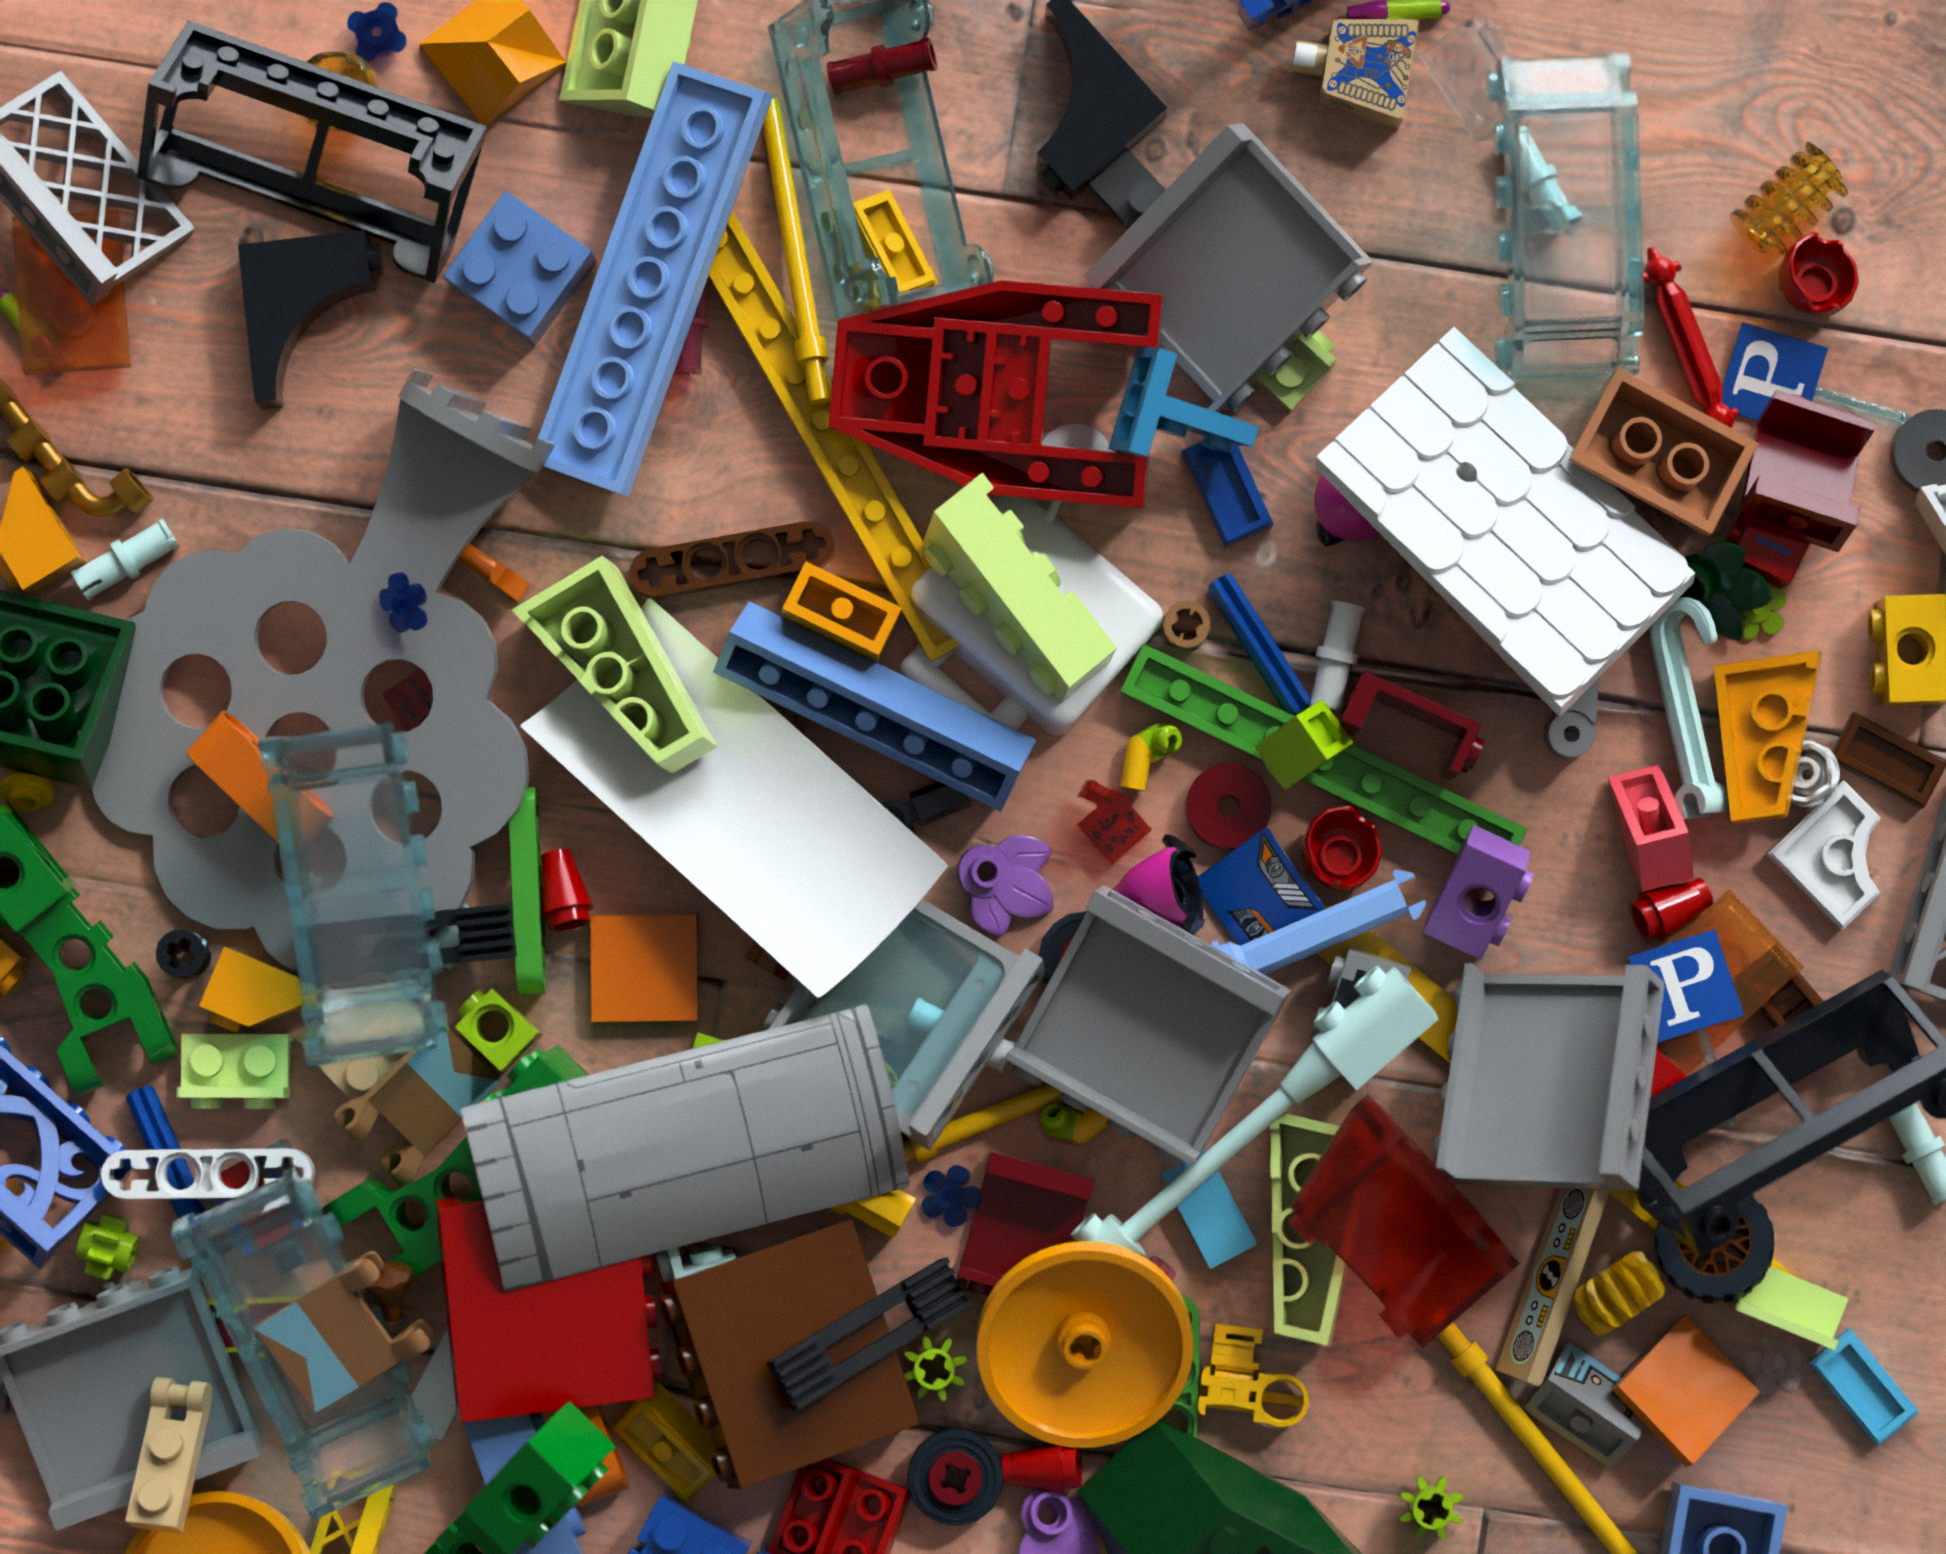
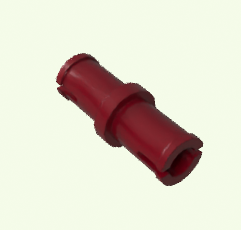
M926 37L923 40L887 49L881 44L873 46L871 53L835 62L829 61L827 62V73L833 93L840 95L842 92L879 84L881 88L893 85V80L927 71H937L938 65L933 43L929 37Z

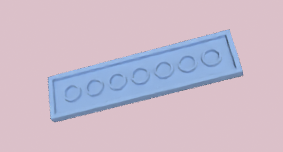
M674 61L672 62L538 436L539 439L551 441L555 444L544 467L629 497L773 96L769 93Z

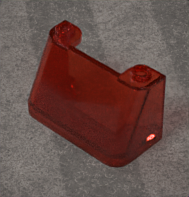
M1369 1093L1351 1108L1290 1205L1296 1215L1289 1222L1297 1233L1310 1246L1316 1240H1319L1325 1247L1328 1245L1385 1306V1309L1379 1313V1316L1399 1339L1408 1333L1422 1349L1520 1264L1477 1209L1444 1174L1436 1169L1434 1162Z

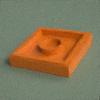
M697 914L590 916L592 1023L699 1021Z
M1686 1314L1679 1317L1611 1389L1685 1467L1693 1465L1760 1393Z

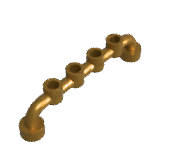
M0 378V417L3 416L14 429V432L6 438L7 442L25 462H29L36 456L48 471L39 480L46 491L57 502L61 503L69 497L84 513L101 518L115 516L127 508L138 514L154 500L145 485L127 468L109 481L110 486L114 490L112 494L101 497L91 492L80 473L60 454L52 444V440L46 431L30 417L19 403L15 393Z

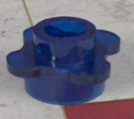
M382 2L376 10L366 13L355 11L349 16L347 26L356 35L358 42L356 53L363 61L371 62L376 57L386 56L392 52L399 53L405 48L407 38L404 33L399 31L396 22L398 10L393 4ZM379 27L382 29V33L376 37L372 34L374 28Z

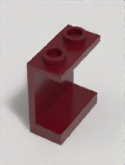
M1775 390L1758 417L1754 441L1759 444L1749 461L1738 520L1839 552L1858 523L1860 508L1850 505L1859 455L1874 433L1876 422L1858 417L1850 411L1837 410L1809 401L1801 395Z
M1363 671L1360 674L1338 718L1339 723L1348 735L1354 737L1362 728L1375 700L1457 737L1441 777L1451 780L1460 774L1461 771L1467 774L1469 769H1473L1485 743V740L1477 737L1482 726L1481 723L1369 672Z
M991 1152L958 1277L968 1280L965 1290L989 1296L999 1280L1028 1256L1055 1245L1077 1242L1071 1236V1233L1084 1219L1095 1179Z

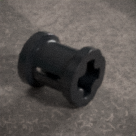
M183 929L172 930L165 934L158 942L156 949V959L160 968L168 975L178 978L189 979L203 974L209 967L212 959L207 940L198 933ZM189 941L192 942L189 951L196 955L193 963L182 962L177 967L179 957L173 954L174 947L176 945L186 946Z

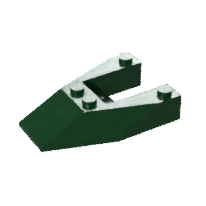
M1161 1419L1140 1434L1133 1436L1077 1491L1108 1554H1362L1306 1495Z

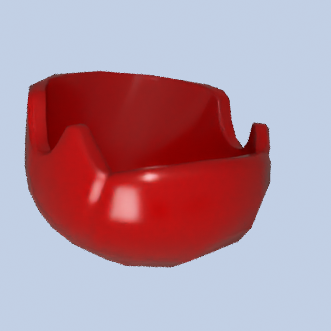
M1810 232L1796 241L1787 250L1778 270L1779 287L1787 302L1796 309L1815 316H1829L1841 311L1852 301L1859 285L1856 262L1844 249L1842 241L1818 237V232Z
M1348 805L1326 808L1309 823L1301 842L1302 861L1309 874L1322 885L1336 891H1349L1361 887L1377 872L1383 853L1376 825L1367 821L1356 812L1354 807Z

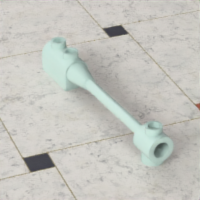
M1379 966L1372 968L1355 984L1354 988L1360 996L1346 1009L1336 1001L1317 1016L1313 1023L1320 1031L1312 1037L1314 1041L1281 1082L1282 1086L1124 1224L1112 1214L1101 1221L1093 1213L1072 1231L1071 1236L1077 1242L1088 1241L1113 1244L1129 1249L1144 1257L1146 1253L1137 1240L1295 1102L1300 1103L1342 1075L1358 1090L1438 1020L1435 1010L1395 967H1392L1386 974Z

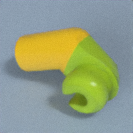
M1166 722L1155 723L1128 740L1120 782L1121 788L1146 791L1150 765L1169 754L1176 753L1182 745V735L1177 727Z
M1053 1102L1047 1104L1040 1114L1043 1131L1051 1138L1079 1145L1087 1143L1108 1127L1106 1122L1109 1118L1092 1108L1088 1112H1083L1065 1107L1062 1103Z

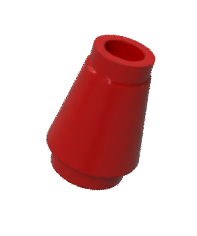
M558 849L542 854L540 856L542 865L541 918L547 920L549 930L566 931L589 924L591 922L589 911L593 909V904L575 860L572 857L571 850Z
M1698 877L1692 881L1688 880L1640 892L1638 899L1630 903V914L1635 927L1646 941L1655 938L1663 941L1704 912L1705 909L1712 907L1713 897L1705 881Z
M1050 1443L1015 1451L1014 1453H1004L1002 1457L1004 1485H1015L1016 1487L1053 1491L1067 1494L1069 1489L1080 1488L1082 1483L1080 1448Z

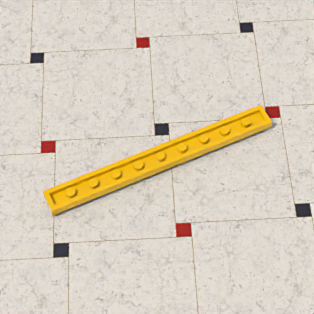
M731 211L708 278L897 606L902 607L901 614L930 663L956 650L960 644L953 638L948 639L921 615L911 603L910 594L914 583L926 570L929 571L932 568L924 556L923 540L867 443L829 427L831 401L820 405L810 404L804 366L798 365L794 343L799 340L796 320L737 217ZM827 375V381L831 398L832 382L830 381Z

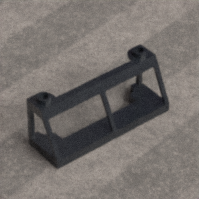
M187 21L148 83L137 178L166 189H181L193 184L198 175L353 230H365L370 236L395 244L392 257L395 265L401 271L435 284L455 244L483 148L487 126L203 25ZM217 85L318 121L305 173H298L175 129L173 123L179 102L187 99L207 101ZM160 104L165 106L160 128L156 134ZM330 126L411 154L407 173L414 175L422 182L425 188V199L439 203L436 221L318 180L316 174ZM455 195H456L455 202H454L453 209H452L451 216H450L452 201H453V198H454Z
M1883 969L1651 1096L1638 1190H1635L1640 1206L1699 1257H1702L1725 1244L1734 1236L1740 1223V1212L1737 1202L1918 1101L1921 1102L1923 1109L1932 1117L1946 1119V1039L1893 976ZM1905 1011L1937 1049L1924 1056H1920ZM1855 1049L1859 1059L1869 1067L1877 1064H1888L1889 1068L1894 1071L1892 1074L1818 1115L1813 1114L1790 1086ZM1778 1092L1803 1121L1800 1125L1683 1190L1678 1189L1674 1184L1678 1176L1688 1168L1680 1146ZM1673 1203L1679 1220L1664 1207Z

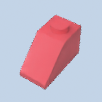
M1660 764L1608 777L1627 856L1642 892L1694 879L1689 831Z

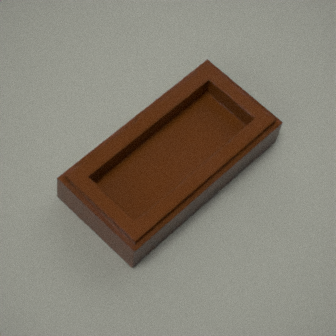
M1855 712L1850 714L1832 749L1839 767L1920 809L1926 807L1946 768V760Z

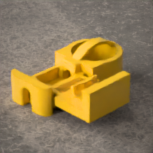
M1214 1323L1210 1364H1215L1214 1375L1210 1374V1366H1205L1201 1370L1198 1390V1411L1205 1415L1206 1407L1249 1412L1252 1413L1253 1422L1269 1423L1276 1427H1290L1300 1422L1306 1415L1309 1407V1393L1305 1385L1298 1378L1285 1372H1257V1379L1253 1380L1254 1369L1259 1370V1363L1253 1362L1255 1344H1262L1263 1329ZM1226 1335L1239 1336V1337H1247V1338H1253V1337H1254V1340H1253V1342H1252V1341H1243V1340L1227 1339V1338H1226ZM1277 1381H1287L1299 1388L1302 1396L1264 1391V1389L1269 1384L1271 1385ZM1262 1402L1299 1406L1300 1410L1289 1419L1279 1420L1264 1412Z

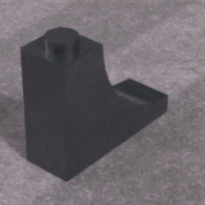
M1050 0L1046 4L1045 17L1055 28L1066 50L1071 71V95L1058 128L1048 142L1037 152V163L1041 168L1036 171V174L1054 195L1057 196L1063 191L1072 201L1088 187L1089 182L1127 148L1130 150L1166 118L1167 107L1071 0Z
M365 230L238 245L255 402L262 409L283 407V385L286 368L297 342L306 329L320 315L337 303L353 296L377 291L375 276L384 274L380 244H371V239Z

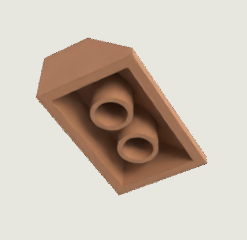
M1617 367L1604 382L1585 418L1568 461L1710 537L1759 443Z

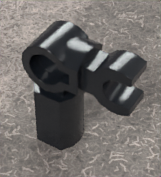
M938 781L909 792L911 799L903 803L894 799L879 802L916 836L917 834L912 825L913 822L920 820L921 825L924 826L971 807L967 795Z

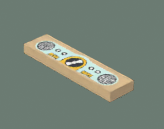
M1559 1189L1496 1367L1497 1371L1541 1387L1611 1189Z

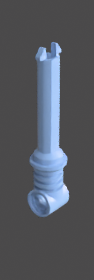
M1396 869L1392 871L1395 879L1241 946L1230 941L1220 945L1218 940L1212 941L1210 945L1263 975H1267L1410 913L1414 921L1421 915L1426 906V901L1423 900L1407 907L1398 885L1415 878L1413 873Z

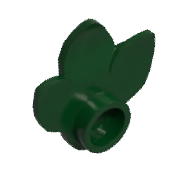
M1714 542L1709 544L1701 555L1691 554L1685 557L1688 566L1695 572L1694 583L1680 597H1690L1700 601L1709 610L1717 634L1731 640L1740 641L1744 637L1743 611H1750L1767 605L1773 600V594L1763 576L1752 569L1743 567L1745 563L1744 548L1731 542Z

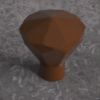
M388 1261L384 1262L385 1266L380 1271L378 1280L364 1289L381 1306L383 1320L391 1323L400 1321L404 1317L402 1301L410 1287L414 1271L404 1262Z

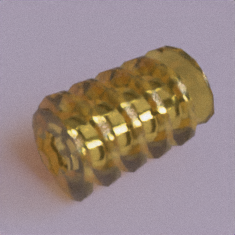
M1808 141L1805 144L1806 153L1795 152L1790 158L1791 168L1780 166L1774 174L1776 182L1771 180L1764 181L1759 188L1760 196L1749 195L1744 201L1746 211L1734 209L1730 214V219L1736 230L1746 242L1761 253L1765 254L1771 248L1777 253L1784 255L1787 252V248L1781 236L1786 234L1797 241L1800 240L1803 235L1796 222L1802 220L1814 227L1818 220L1812 207L1816 205L1830 212L1833 209V205L1827 195L1828 192L1832 191L1843 198L1849 194L1839 169L1821 149Z

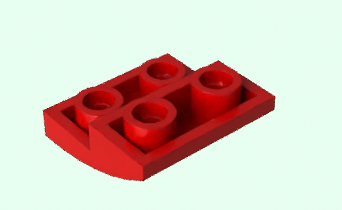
M829 1458L798 1469L768 1552L771 1554H890L911 1498L910 1489Z

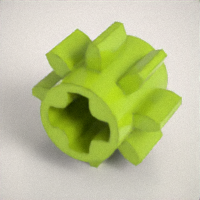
M103 1213L100 1223L90 1220L86 1221L75 1253L76 1259L88 1262L84 1274L106 1281H113L116 1271L126 1274L130 1272L140 1244V1235L128 1232L131 1220Z
M925 1335L923 1336L925 1350L919 1355L913 1351L906 1350L904 1355L909 1360L915 1362L914 1370L906 1372L904 1377L906 1381L917 1379L921 1384L917 1398L922 1399L928 1389L937 1390L939 1398L942 1401H946L947 1392L945 1387L950 1382L957 1386H964L965 1381L962 1377L954 1373L955 1366L964 1364L967 1361V1357L957 1356L953 1358L948 1352L952 1345L951 1338L948 1337L940 1348L932 1347L930 1338ZM936 1354H940L945 1357L944 1368L950 1371L946 1379L937 1376L932 1383L924 1379L926 1369L919 1364L923 1358L933 1360Z
M1416 1475L1418 1488L1412 1494L1406 1491H1400L1398 1494L1403 1500L1408 1502L1409 1508L1408 1511L1401 1513L1398 1518L1401 1522L1415 1520L1418 1523L1415 1529V1537L1419 1540L1424 1537L1427 1529L1435 1530L1436 1535L1441 1540H1445L1446 1532L1443 1527L1449 1521L1458 1524L1463 1522L1459 1515L1453 1513V1504L1460 1502L1464 1497L1460 1492H1454L1449 1495L1443 1492L1447 1485V1478L1443 1475L1436 1480L1435 1486L1427 1485L1421 1475ZM1434 1493L1439 1494L1437 1502L1444 1507L1443 1513L1440 1516L1431 1514L1428 1521H1424V1512L1417 1507L1418 1502L1421 1498L1430 1500Z

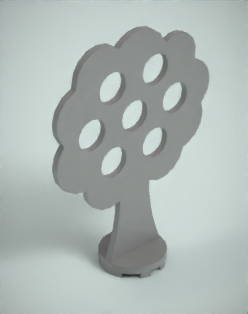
M417 368L412 369L398 395L400 403L388 468L365 534L351 561L345 557L336 544L312 531L281 528L256 536L237 553L219 550L191 553L168 565L154 582L144 612L127 620L135 622L136 631L110 743L92 787L94 800L109 821L127 832L153 835L154 870L166 897L185 916L217 930L250 929L254 927L265 950L285 968L302 973V968H300L301 956H299L298 951L300 946L297 942L299 937L298 932H296V926L462 908L475 878V850L473 847L502 832L509 821L520 810L530 780L527 747L513 720L489 700L498 672L496 641L485 619L466 602L438 592L457 559L482 526L536 473L541 472L555 444L536 438L533 445L524 440L530 430L528 426L514 418L483 410L486 403L469 393L437 384L434 390L428 388L427 386L433 375ZM296 601L310 606L319 614L326 627L327 643L323 656L313 668L301 674L288 675L276 671L265 661L259 649L258 632L262 620L271 609L284 602ZM202 654L215 659L223 666L231 680L232 692L228 709L225 712L239 720L266 747L273 728L281 719L293 713L305 712L317 716L329 727L335 739L336 748L332 768L321 780L307 786L333 811L335 817L326 827L339 836L346 850L347 865L343 877L332 890L322 895L308 896L296 892L290 887L279 870L278 852L281 845L241 807L239 808L236 820L231 826L215 837H201L192 834L179 823L173 811L172 794L176 782L185 771L197 766L188 756L186 750L208 726L195 728L182 724L170 713L165 703L164 684L168 672L176 662L189 655ZM402 659L416 664L426 673L432 685L433 703L429 715L420 726L408 732L394 733L382 729L371 719L365 707L364 690L368 678L378 666L390 660ZM410 770L424 775L435 785L441 797L442 813L438 826L429 837L413 844H403L391 840L380 831L373 816L372 803L377 788L385 778L398 771ZM439 927L354 936L356 956H370L385 936L415 937Z

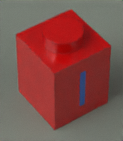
M1738 516L1725 538V542H1731L1744 548L1745 563L1743 567L1756 571L1764 577L1766 582L1780 589L1791 584L1810 544L1740 521Z

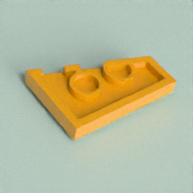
M1819 650L1713 666L1730 818L1734 825L1788 817L1822 659V653Z

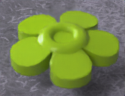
M1770 588L1773 600L1767 605L1758 609L1743 611V616H1745L1743 617V638H1755L1759 633V623H1761L1763 630L1770 635L1776 634L1782 629L1784 619L1780 614L1771 611L1779 610L1786 605V596L1780 588Z

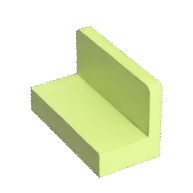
M1770 1266L1766 1272V1277L1760 1285L1757 1284L1752 1289V1292L1743 1297L1741 1295L1734 1298V1301L1728 1302L1726 1307L1829 1349L1836 1350L1839 1340L1834 1339V1335L1849 1298Z

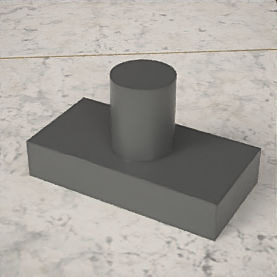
M1128 148L1088 184V188L1127 230L1166 190Z

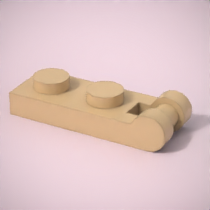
M155 1378L150 1394V1413L125 1522L130 1527L183 1533L212 1403L213 1390L211 1383L192 1381L190 1386L176 1384L173 1378ZM174 1406L187 1407L185 1421L171 1420Z

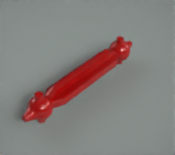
M1655 246L1647 249L1648 263L1644 273L1639 274V279L1642 284L1648 282L1651 286L1657 288L1655 303L1692 397L1705 410L1704 414L1732 428L1734 419L1740 416L1739 410L1736 407L1731 409L1727 405L1722 404L1723 386L1687 295L1674 282L1676 272L1682 269L1679 261L1672 262L1670 259L1663 257Z

